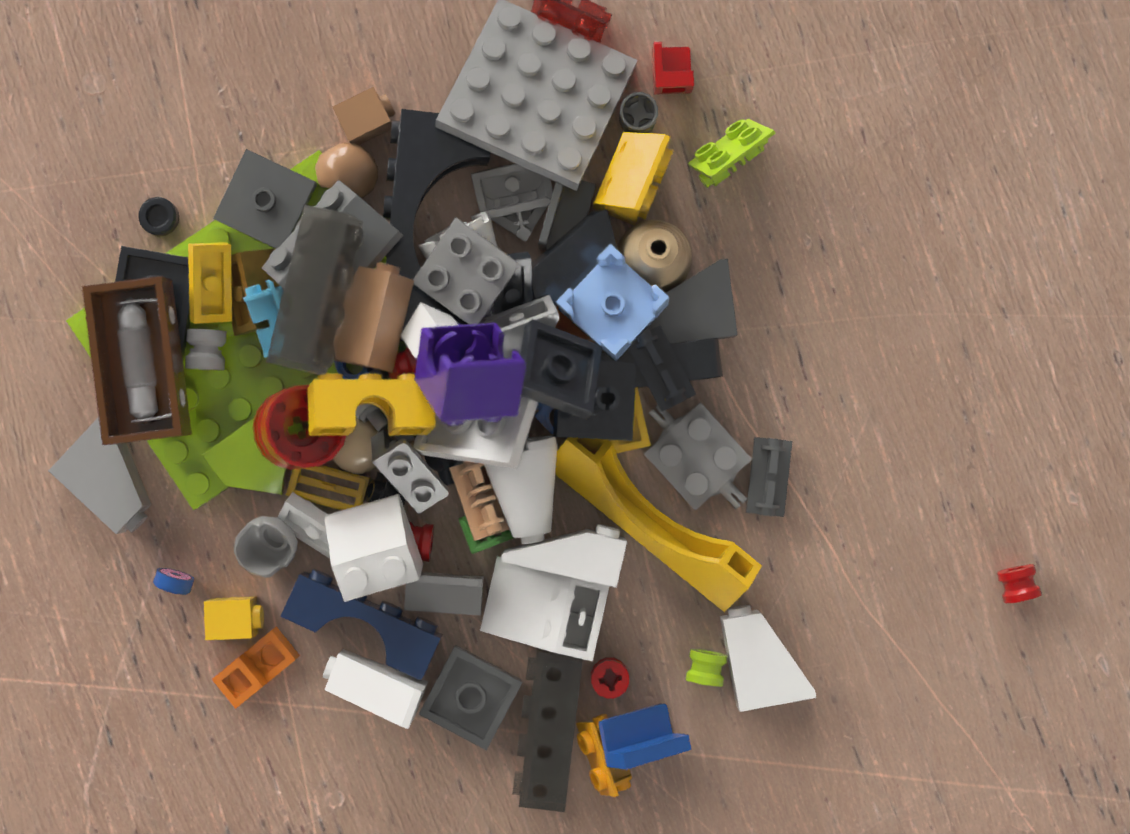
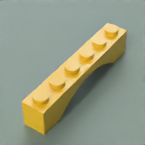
M568 437L558 449L555 474L723 612L749 589L762 565L733 541L716 539L694 532L657 510L628 478L617 457L614 445L609 440Z

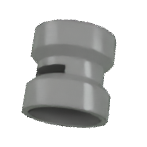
M187 329L186 341L194 346V349H190V353L186 356L185 368L225 370V358L221 355L222 351L218 350V347H222L226 343V331Z

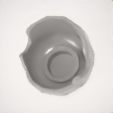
M260 516L247 523L235 539L233 552L239 565L250 574L264 578L272 577L277 571L291 563L296 556L295 552L298 549V541L291 527L279 517Z

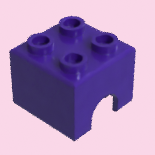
M497 323L421 328L415 381L441 423L456 426L468 420L482 419L487 422H498L503 417L518 416L526 363L516 350L512 351L511 359L504 360L503 343L505 334Z

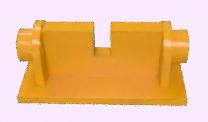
M607 714L593 717V722H576L579 732L577 734V742L583 754L587 755L591 767L589 777L593 787L600 795L619 796L618 792L631 787L630 780L632 775L629 769L610 768L606 765L598 724L599 721L608 719Z

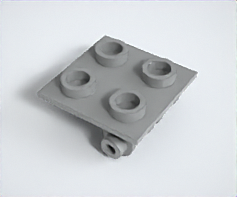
M455 217L414 277L413 284L466 323L479 324L482 318L487 317L494 307V301L520 264Z

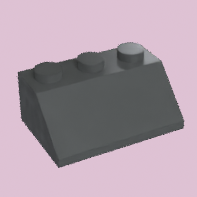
M338 180L332 188L325 191L321 200L311 212L297 223L295 230L283 244L271 253L262 269L324 323L358 268L374 269L377 263L386 256L403 234L350 188Z

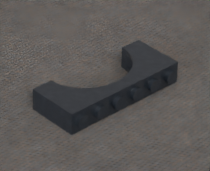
M401 109L400 121L392 120L390 143L398 144L397 157L388 159L386 181L394 182L393 196L385 195L383 218L390 219V224L403 236L385 257H387L386 264L400 268L399 275L413 280L421 269L414 248L413 225L423 199L437 182L450 173L472 166H488L491 152L436 128L435 122L439 113ZM413 284L402 332L420 303L451 315L458 325H468L460 317ZM401 337L399 346L407 347L406 343Z

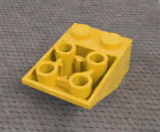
M623 132L593 203V209H607L610 216L631 225L636 224L638 217L646 219L658 189L652 183L661 184L674 151L667 148L670 136L666 134Z

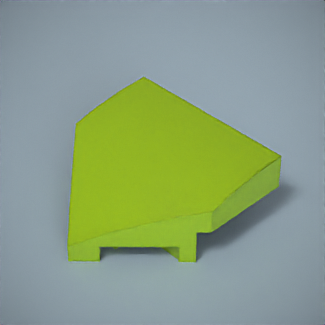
M254 418L202 454L225 486L283 495L286 469L273 465L261 455L254 442L252 427Z

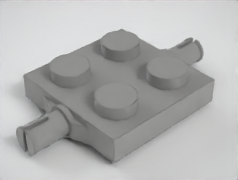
M701 402L687 415L674 419L667 410L661 412L658 405L655 408L665 419H662L652 409L648 414L663 428V431L658 441L644 455L694 510L698 509L710 497L720 493L731 503L735 510L741 505L731 493L742 504L747 500V497L732 482L737 473L752 458Z

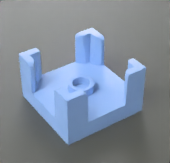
M609 244L598 256L596 267L573 291L569 288L556 303L558 309L596 344L602 346V349L612 359L617 361L637 339L636 336L642 334L669 305V296L656 284L653 286L649 285L625 263V257Z

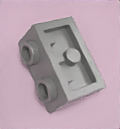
M384 429L371 437L373 464L418 514L449 495L448 487L406 439L393 440Z

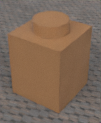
M374 86L332 107L349 142L358 145L391 130L392 122L390 117L396 115L387 95L384 94L379 97Z

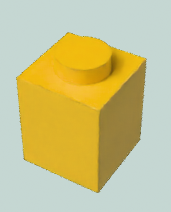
M257 596L211 598L204 601L205 640L248 639L258 635V628H263L264 611L262 605H257Z

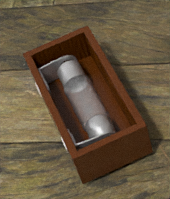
M158 276L82 286L102 445H116L192 435L172 280Z

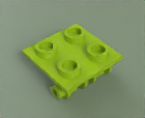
M750 119L738 120L725 130L726 135L717 142H710L700 147L694 154L695 158L687 164L701 173L698 177L706 188L712 184L716 187L730 176L727 169L732 173L737 171L735 163L738 162L741 166H744L746 164L745 159L750 161L765 150L764 145L768 143L770 137L776 134L775 131Z

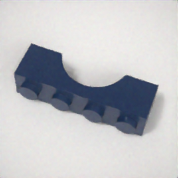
M312 569L311 573L303 572L299 574L280 617L315 633L326 623L337 618L354 617L364 620L379 632L384 641L386 665L422 681L443 636L442 633L436 631L437 624L418 616L413 621L401 615L403 612L402 608L387 601H382L381 605L367 600L368 595L344 602L339 587L332 584L333 577L316 569Z

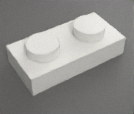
M292 492L285 501L278 517L291 527L295 537L330 559L324 520L325 515L328 514L315 507L310 501L304 500Z

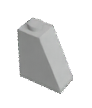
M98 417L48 471L115 534L125 533L127 530L133 533L147 519L148 516L144 512L151 506V502L127 444L102 445Z

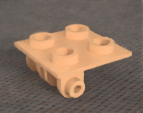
M463 461V464L450 467L449 470L473 540L476 541L510 530L484 464Z

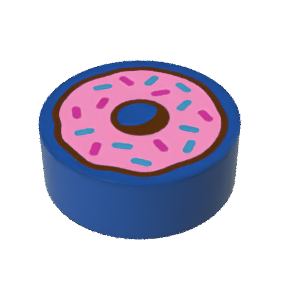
M157 568L153 583L161 590L186 595L192 590L194 577L175 569Z

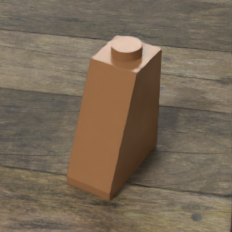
M377 263L376 269L359 267L310 343L307 353L333 361L392 373L414 280L399 275V267L384 263Z

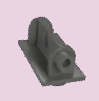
M754 437L746 513L784 517L793 441Z

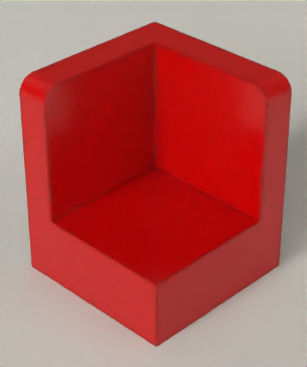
M654 42L652 47L654 95L692 93L694 88V70H691L690 48L662 47V42Z

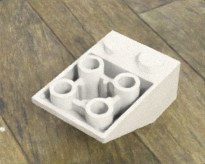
M497 556L480 631L550 652L593 661L609 586L501 562L502 557Z

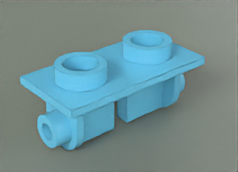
M269 279L265 280L268 289L261 290L260 284L246 288L247 296L243 299L246 302L253 324L268 320L269 323L268 327L256 331L264 357H268L270 363H276L285 359L283 352L288 350L291 355L298 357L296 346L302 345L294 322L287 324L283 309L289 308L283 288L281 286L275 287L273 281Z

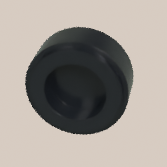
M153 197L142 204L139 209L138 218L140 225L146 232L155 236H166L171 234L178 226L179 212L176 206L169 200L162 197Z

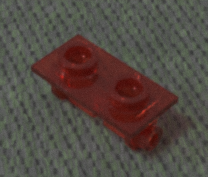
M534 0L531 12L537 14L539 19L545 21L546 18L550 20L548 23L552 25L559 24L572 30L574 35L579 36L581 34L585 36L583 39L588 41L594 40L601 43L605 28L607 29L613 15L606 12L607 7H602L589 0H581L578 8L572 6L574 0Z

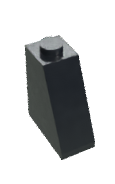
M599 209L589 213L531 263L532 301L550 295L554 305H557L556 301L569 288L573 291L596 267L598 256L609 244L617 249L607 209Z

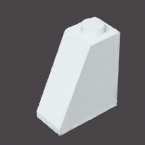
M742 605L729 608V615L720 616L735 702L740 712L816 698L814 688L761 612L758 610L751 611L750 605Z
M344 649L338 653L337 658L330 656L322 676L328 679L325 687L326 691L406 729H409L415 718L428 684L426 680H418L392 667Z

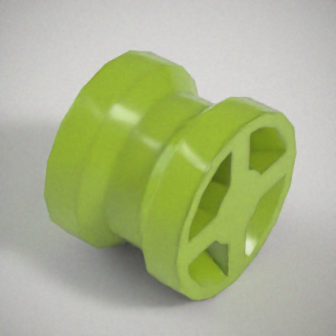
M690 649L689 657L692 660L691 669L686 672L685 680L701 685L722 687L724 683V677L721 675L722 666L727 664L728 655L710 650Z

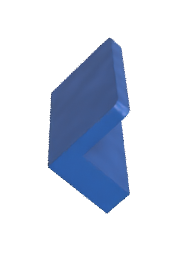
M660 703L601 720L598 724L606 765L610 768L627 770L692 750L689 734L672 732L666 704Z

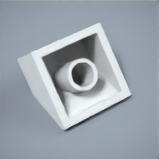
M399 494L325 515L324 520L331 566L344 602L420 579L423 562Z

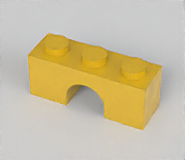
M327 373L319 375L318 379H313L307 388L309 435H350L356 428V408L364 404L377 406L384 412L388 421V435H428L436 427L435 412L417 385L415 374L399 375L397 377L398 380H382V375L362 374L358 376V379H343L341 374Z

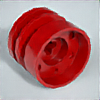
M310 384L292 386L280 390L266 398L256 411L252 425L254 442L261 455L275 466L289 470L321 466L333 459L344 445L346 435H309L307 388ZM294 423H301L303 430L299 431L298 435L290 434L288 427L294 425Z

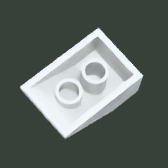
M597 524L595 531L585 529L548 538L537 543L507 548L502 553L501 562L617 588L627 541L625 537L620 536L619 529Z

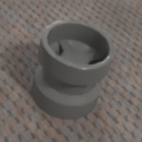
M635 92L628 95L620 106L619 123L621 128L625 132L649 133L653 130L658 117L656 101L651 95L644 92Z

